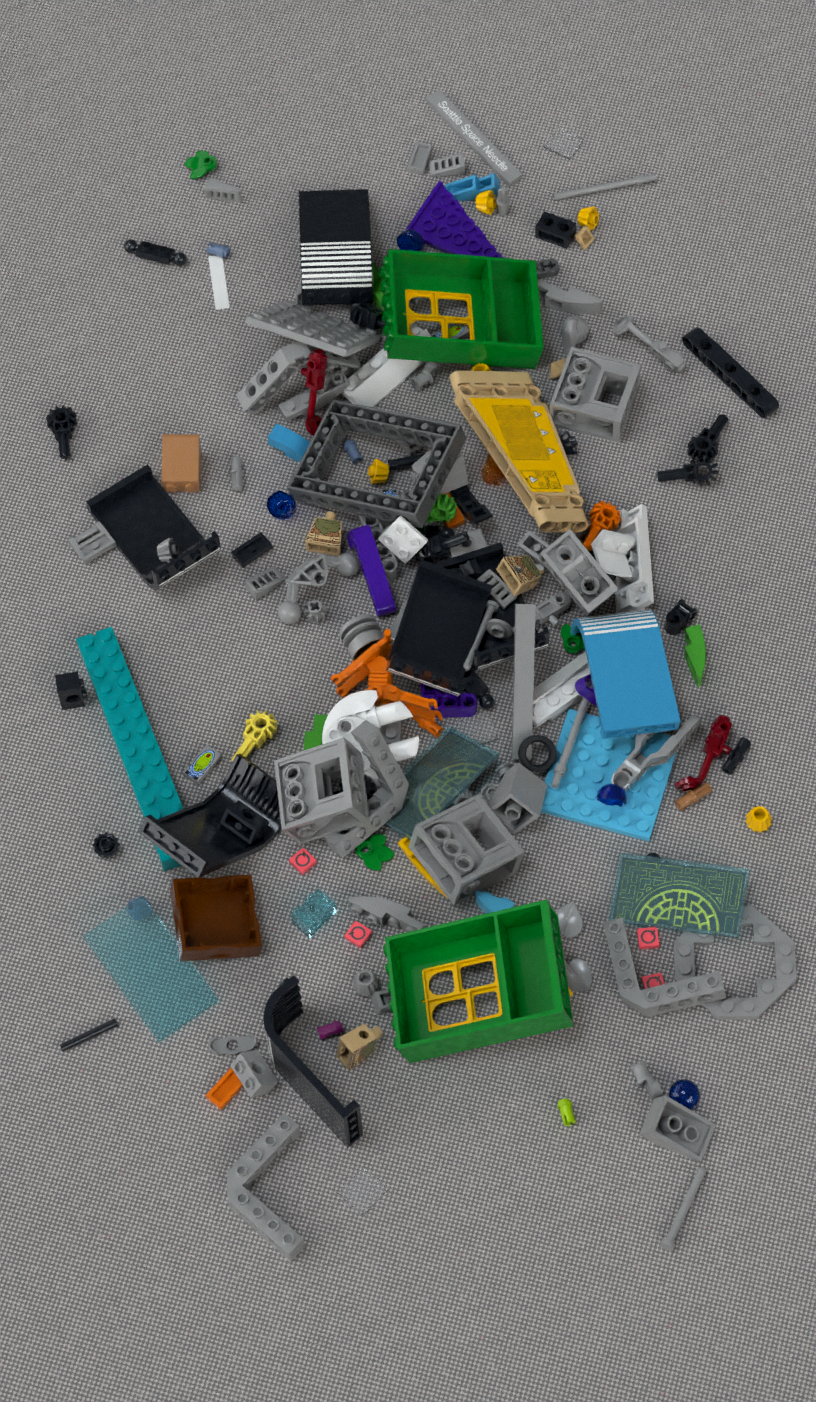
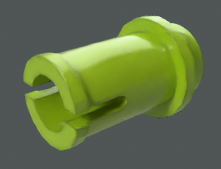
M569 1098L559 1100L557 1102V1109L560 1110L563 1126L575 1124L576 1120L571 1107L573 1103Z

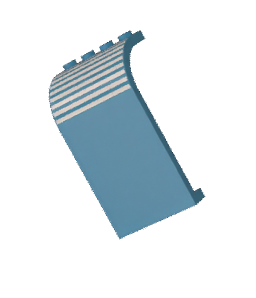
M649 609L575 618L572 622L570 633L571 635L581 633L602 726L600 731L601 738L606 739L677 730L681 721L660 628L654 612Z

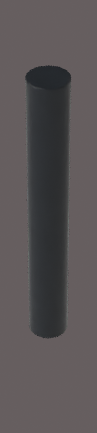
M112 1019L60 1044V1048L64 1052L117 1027L118 1024L115 1019Z

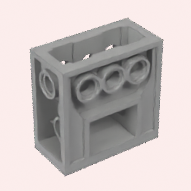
M571 347L550 402V415L554 425L619 443L640 386L641 364ZM604 392L622 396L619 406L601 402Z
M571 529L539 555L540 561L566 593L570 595L571 599L585 616H588L619 589ZM567 554L570 559L563 560L560 555ZM588 582L593 584L594 590H586L584 584Z
M344 737L274 760L281 828L283 832L298 844L370 822L361 752ZM342 777L343 792L334 795L332 780Z
M479 794L416 824L408 846L453 905L476 895L477 891L482 892L517 874L525 853ZM477 834L489 850L484 851L472 835Z

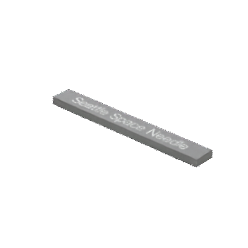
M440 90L426 97L428 105L508 186L523 178V174Z

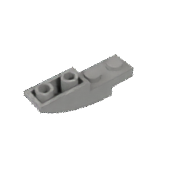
M537 279L539 297L545 299L546 307L574 314H597L602 312L603 300L599 297L592 296L573 287H570L567 292L560 287H555L546 281Z
M342 369L325 377L324 388L317 391L315 411L331 402L350 385ZM310 389L278 404L286 421H290L300 415H303V417L307 416Z
M370 896L349 897L348 899L349 910L357 916L362 915L374 925L378 924L383 927L385 922L388 921L391 926L400 927L405 932L425 928L423 923L412 918L411 908L403 904Z

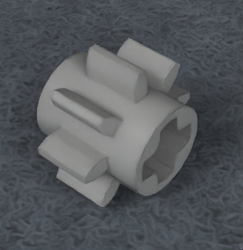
M312 599L309 604L305 603L304 616H308V622L319 623L321 619H326L327 606H323L322 600Z

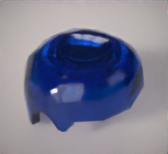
M407 229L397 237V245L400 250L422 251L424 240L416 230Z
M280 490L269 496L266 507L274 518L285 520L292 517L296 511L297 504L290 494Z
M610 783L598 790L597 800L605 805H618L621 807L623 803L624 805L627 804V794L620 785Z
M680 1079L671 1085L669 1098L688 1109L694 1108L699 1102L700 1092L698 1086L693 1081Z

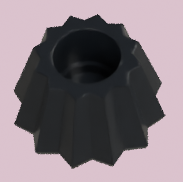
M565 431L559 438L566 455L577 454L576 446H578L575 436H571L568 431Z
M107 832L99 834L98 838L94 839L95 843L92 845L94 852L99 857L106 859L116 855L120 846L118 838L114 837V834H108Z

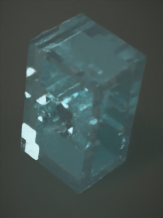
M318 888L314 893L312 892L307 896L301 906H297L292 911V924L310 938L337 912L336 903Z

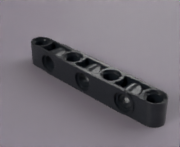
M696 327L682 337L686 348L760 417L766 418L779 409L777 399L701 328Z

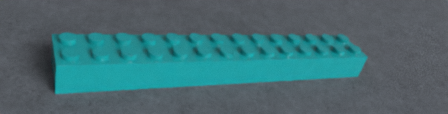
M112 626L96 631L95 636L91 633L76 638L80 655L143 819L148 815L160 819L182 810L183 806ZM154 845L163 871L181 866V864Z

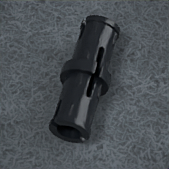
M741 737L734 750L729 752L728 759L721 767L724 773L731 775L738 763L743 761L744 754L752 745L747 738Z

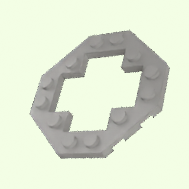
M741 905L738 927H753L754 945H774L776 979H756L757 998H725L700 1004L709 1010L711 1015L717 1020H758L797 980L795 942L753 905ZM688 928L674 942L675 982L695 977L694 945H714V933L712 931Z

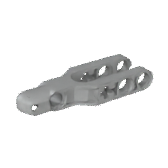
M695 714L692 715L687 722L682 723L680 730L674 736L672 735L658 752L650 754L647 758L643 756L641 749L656 732L636 735L635 749L612 776V788L618 792H625L650 767L667 763L698 728L701 718Z

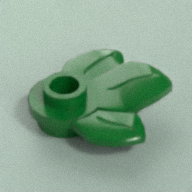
M201 150L196 152L195 157L188 158L184 165L192 169L190 179H197L203 177L207 172L214 171L217 167V160L214 156L209 155L207 151Z
M564 624L560 632L564 640V650L574 654L581 649H585L581 633L571 635V626Z
M379 834L371 836L368 841L364 840L355 849L356 855L364 860L367 868L373 871H380L382 868L381 863L390 861L394 857V852L384 845L386 836ZM367 849L369 852L363 853L362 850Z

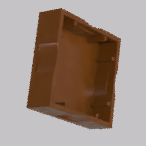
M251 874L172 880L170 895L179 962L259 956L262 943L259 922L254 908L255 896Z

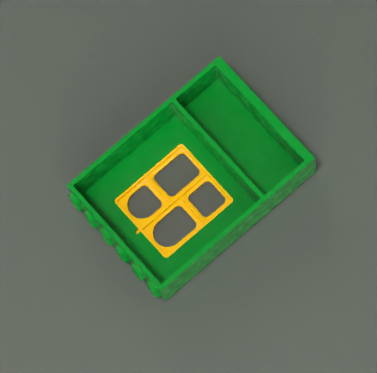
M395 249L388 250L387 256L383 258V267H380V278L383 280L380 286V291L383 292L381 306L384 307L382 321L385 322L383 336H386L384 351H387L388 359L471 365L484 363L488 366L536 369L544 349L536 261ZM414 297L429 298L431 314L413 312L409 308L410 299ZM438 299L466 301L468 317L440 315ZM415 321L439 322L441 324L442 338L415 336L411 332L410 326ZM448 324L468 325L470 340L449 338Z
M548 899L385 937L386 945L383 946V951L388 962L385 964V969L390 982H387V987L392 998L389 1001V1006L394 1016L391 1024L396 1034L393 1042L395 1049L409 1063L574 1027L559 918ZM488 961L493 962L495 976L493 983L463 989L461 969L463 967ZM452 971L454 991L443 995L433 994L429 988L431 978L440 972ZM496 992L499 1012L481 1018L476 1017L475 996ZM459 999L466 1000L468 1014L466 1021L440 1026L434 1022L433 1012L438 1005Z

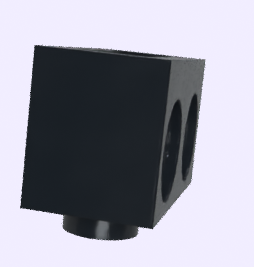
M545 211L535 226V238L565 249L568 248L576 234L575 222Z

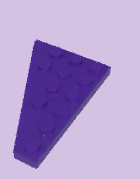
M438 181L405 229V235L446 254L503 258L441 181Z

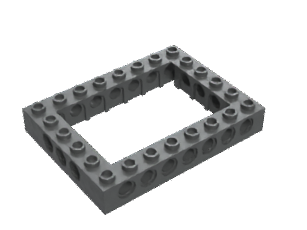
M332 400L287 489L295 501L394 522L399 516H402L413 527L422 528L467 438L461 425ZM347 430L433 447L429 457L425 459L426 463L421 473L417 475L418 479L414 487L410 489L409 496L411 500L401 498L399 495L392 496L384 492L369 491L367 488L359 489L352 487V485L337 484L334 481L332 483L322 481Z

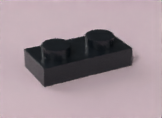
M260 532L233 550L231 554L240 566L244 568L273 547L271 542Z

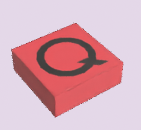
M302 848L289 859V863L300 874L304 875L317 863V860L306 849Z
M355 921L344 935V939L362 948L371 936L372 930Z
M657 927L637 929L639 950L659 948Z
M661 972L641 978L644 989L665 984Z

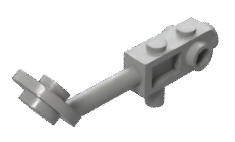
M632 315L623 316L615 322L612 329L615 335L630 330L650 346V352L660 359L669 371L674 370L676 373H681L687 366L680 352H674L665 342H661L658 338L654 341L633 324L634 318Z
M561 591L556 595H552L545 602L539 603L535 610V622L538 621L542 625L550 621L554 627L559 625L560 621L555 616L569 608L572 602L570 595L567 593L563 594ZM491 619L486 624V630L495 637L508 638L515 635V626L511 627L503 620Z

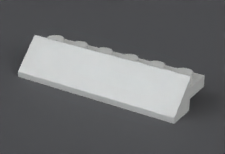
M411 324L410 330L413 335L431 337L427 329L422 330L416 324ZM383 348L348 378L350 385L341 394L353 404L374 408L427 361L388 359L387 351H384Z
M640 504L630 511L620 510L621 521L616 529L611 530L633 536L635 539V544L626 553L632 577L628 579L616 576L614 581L615 585L619 588L615 593L617 613L645 610V607L654 603L647 506Z
M586 651L533 688V724L536 728L549 719L551 721L583 698L576 691L575 683L578 679L590 674Z

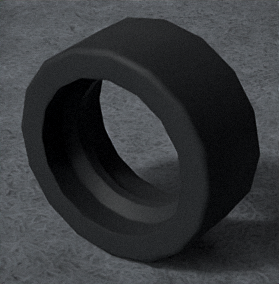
M541 735L527 737L522 741L518 750L521 764L528 770L535 772L549 769L555 762L557 754L553 742L546 736ZM534 742H541L548 749V758L540 765L530 763L526 757L528 746Z

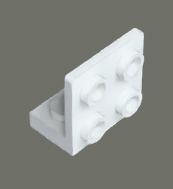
M399 516L391 525H388L378 538L382 544L405 564L428 541L425 536L402 516Z
M603 529L591 543L597 563L607 574L628 579L632 577L626 553L635 544L634 537Z

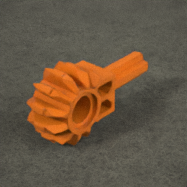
M604 501L596 503L589 513L591 524L588 530L590 532L583 543L584 547L589 551L593 550L591 543L603 529L614 530L621 521V511L616 510V506H612L610 501L607 504Z

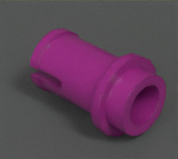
M334 1020L333 1023L317 1027L321 1040L335 1034L340 1035L341 1032H344L340 1020Z

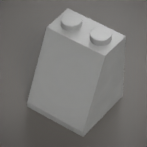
M432 449L411 466L413 472L411 478L414 484L418 479V473H421L426 463L425 459L429 457ZM461 452L440 491L441 494L469 484L464 456Z
M518 762L505 772L488 806L506 829L515 835L540 816L548 784Z

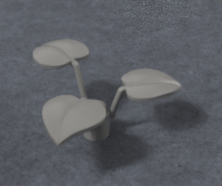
M574 902L561 907L556 912L559 918L561 938L563 935L566 938H574L582 931V917ZM579 958L573 959L569 964L565 960L570 990L573 992L588 991L592 984V973L588 964Z

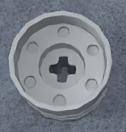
M363 614L352 618L339 631V637L343 641L344 646L348 648V653L352 660L357 659L373 644L380 641L384 634L376 623L375 617L371 614Z

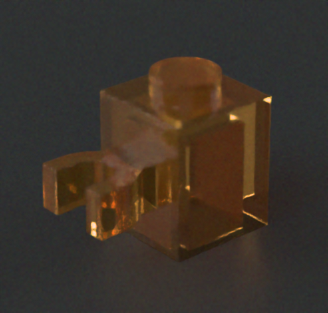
M488 454L486 463L481 470L482 480L487 484L499 486L504 474L491 455Z

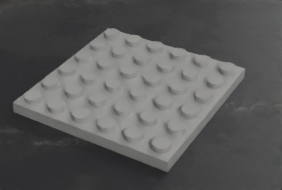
M285 301L259 312H254L248 315L245 321L247 324L344 357L380 342L382 336L376 330L360 328L358 324L346 323L342 318L328 317L327 313H316L311 311L312 309L309 307L295 306L296 303L292 301Z

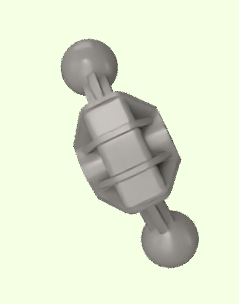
M349 552L343 553L339 557L317 553L316 556L310 559L307 558L285 580V583H288L286 601L281 603L278 608L279 619L285 624H294L299 621L302 614L301 607L297 603L299 585L323 586L327 581L328 567L336 568L343 576H352L358 571L360 566L357 556Z

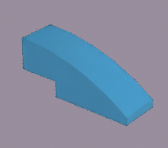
M495 173L478 178L475 174L445 184V188L448 192H451L453 198L457 201L476 200L479 193L488 190L494 191V195L498 196L501 182Z
M277 423L268 436L270 446L284 451L286 457L298 462L301 461L310 444L302 436Z

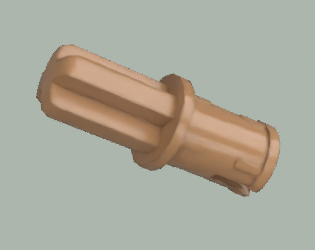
M705 782L696 789H689L688 793L674 800V803L682 811L689 805L698 803V800L709 794L712 788L709 783Z

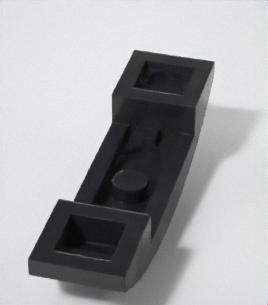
M468 484L449 492L454 497L457 507L473 524H478L492 518V514L484 504L481 505L471 493Z

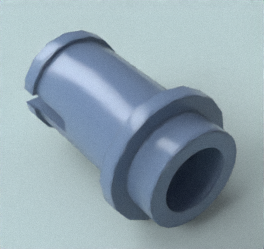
M209 242V246H207L208 254L218 255L223 259L229 257L230 247Z
M353 440L346 441L343 449L348 453L352 463L357 464L361 462L363 457L357 449V443Z

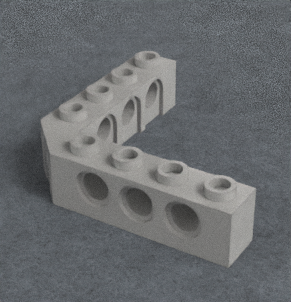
M298 341L276 351L271 359L264 364L258 373L236 395L244 412L258 414L264 408L263 406L275 396V393L286 384L293 374L295 375L301 367L308 369L309 353L320 348ZM323 350L324 355L328 356L326 372L332 374L342 369L345 376L349 378L362 367L355 353L344 357Z
M367 720L356 727L351 733L362 747V753L371 763L370 767L376 772L381 788L367 801L370 822L323 836L330 850L342 859L402 810L409 786L380 730Z
M623 918L603 922L620 996L624 1005L632 1007L645 1017H651L726 998L720 971L640 990Z
M283 1113L227 1171V1194L229 1208L291 1262L305 1247L304 1239L248 1191L253 1185L252 1182L262 1171L265 1172L267 1170L266 1167L276 1157L281 1155V1151L290 1142L293 1143L301 1134L299 1125Z

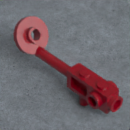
M315 349L312 353H309L308 369H301V374L306 376L305 386L310 388L305 427L312 436L316 433L323 419L320 416L314 415L317 391L324 388L325 372L328 364V356L324 355V351L320 349Z
M720 715L711 724V730L705 739V745L702 750L706 753V757L698 777L688 776L682 778L681 781L674 784L675 789H681L682 791L696 789L706 778L713 758L720 756L721 752L729 755V752L733 750L725 745L732 726L729 717Z

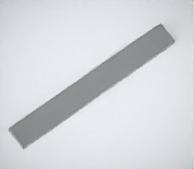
M515 604L511 759H519L518 750L520 744L524 739L532 736L536 604ZM532 744L526 750L527 759H532Z

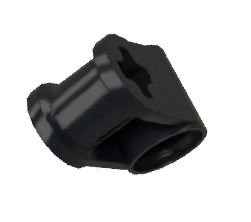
M684 599L679 600L675 607L666 615L665 631L670 635L679 634L695 618L698 609L690 607L685 603Z

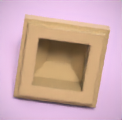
M584 225L574 236L583 250L595 239L587 225Z
M566 358L550 363L551 380L560 377Z

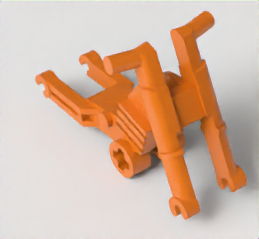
M389 629L384 630L383 638L373 644L357 659L352 660L351 664L339 674H334L330 678L332 683L336 684V692L338 695H341L342 699L348 696L352 689L362 681H365V678L369 676L368 688L366 690H377L378 698L373 706L378 705L379 707L401 701L415 717L426 719L433 723L436 716H438L440 721L443 720L440 711L431 710L430 708L431 705H434V708L438 709L435 699L424 698L393 686L392 673L386 671L387 659L393 646L391 644L393 641L391 630Z

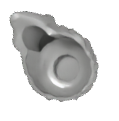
M573 315L567 317L562 323V346L565 355L569 354L571 347L576 348L589 335V325L582 317Z

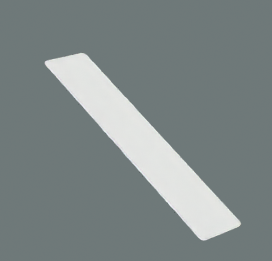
M218 255L209 256L216 310L229 308L223 258Z

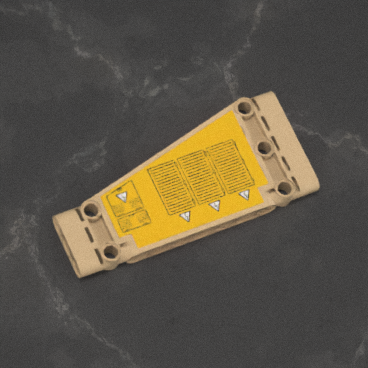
M503 371L453 372L449 379L455 393V405L464 415L513 487L529 514L535 517L539 530L541 532H567L569 529L572 532L585 531L589 527V523L582 508L584 500L579 495V486L548 407L539 398L541 390L534 385L530 373Z

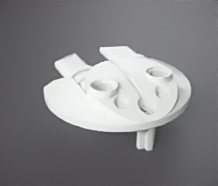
M363 690L346 696L333 707L323 727L322 743L325 744L343 737L361 752L364 779L370 778L377 787L381 786L377 780L378 776L370 767L371 763L362 753V747L354 739L351 732L365 720L380 729L383 725L412 718L413 715L401 701L375 707L373 705L378 698L377 690ZM348 721L351 724V729L348 731L342 729L341 723ZM419 736L387 744L397 762L416 757Z

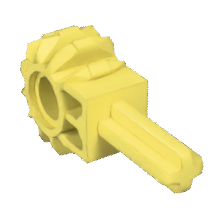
M257 710L256 715L250 713V719H246L247 726L243 732L244 742L233 756L232 762L237 754L247 758L254 747L260 749L263 743H266V738L273 739V734L277 733L278 725L273 714L268 715L266 710L261 714ZM260 725H265L263 728H258Z

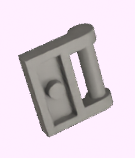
M100 521L94 523L93 527L78 536L67 539L70 547L74 549L84 564L116 546V542ZM98 532L97 535L93 536L92 538L86 540L85 542L79 545L80 542L84 541L85 539L89 538L90 536Z

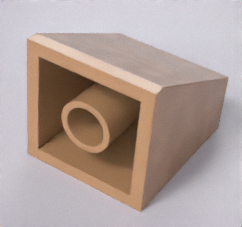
M162 434L163 489L170 493L200 492L202 449L199 434Z

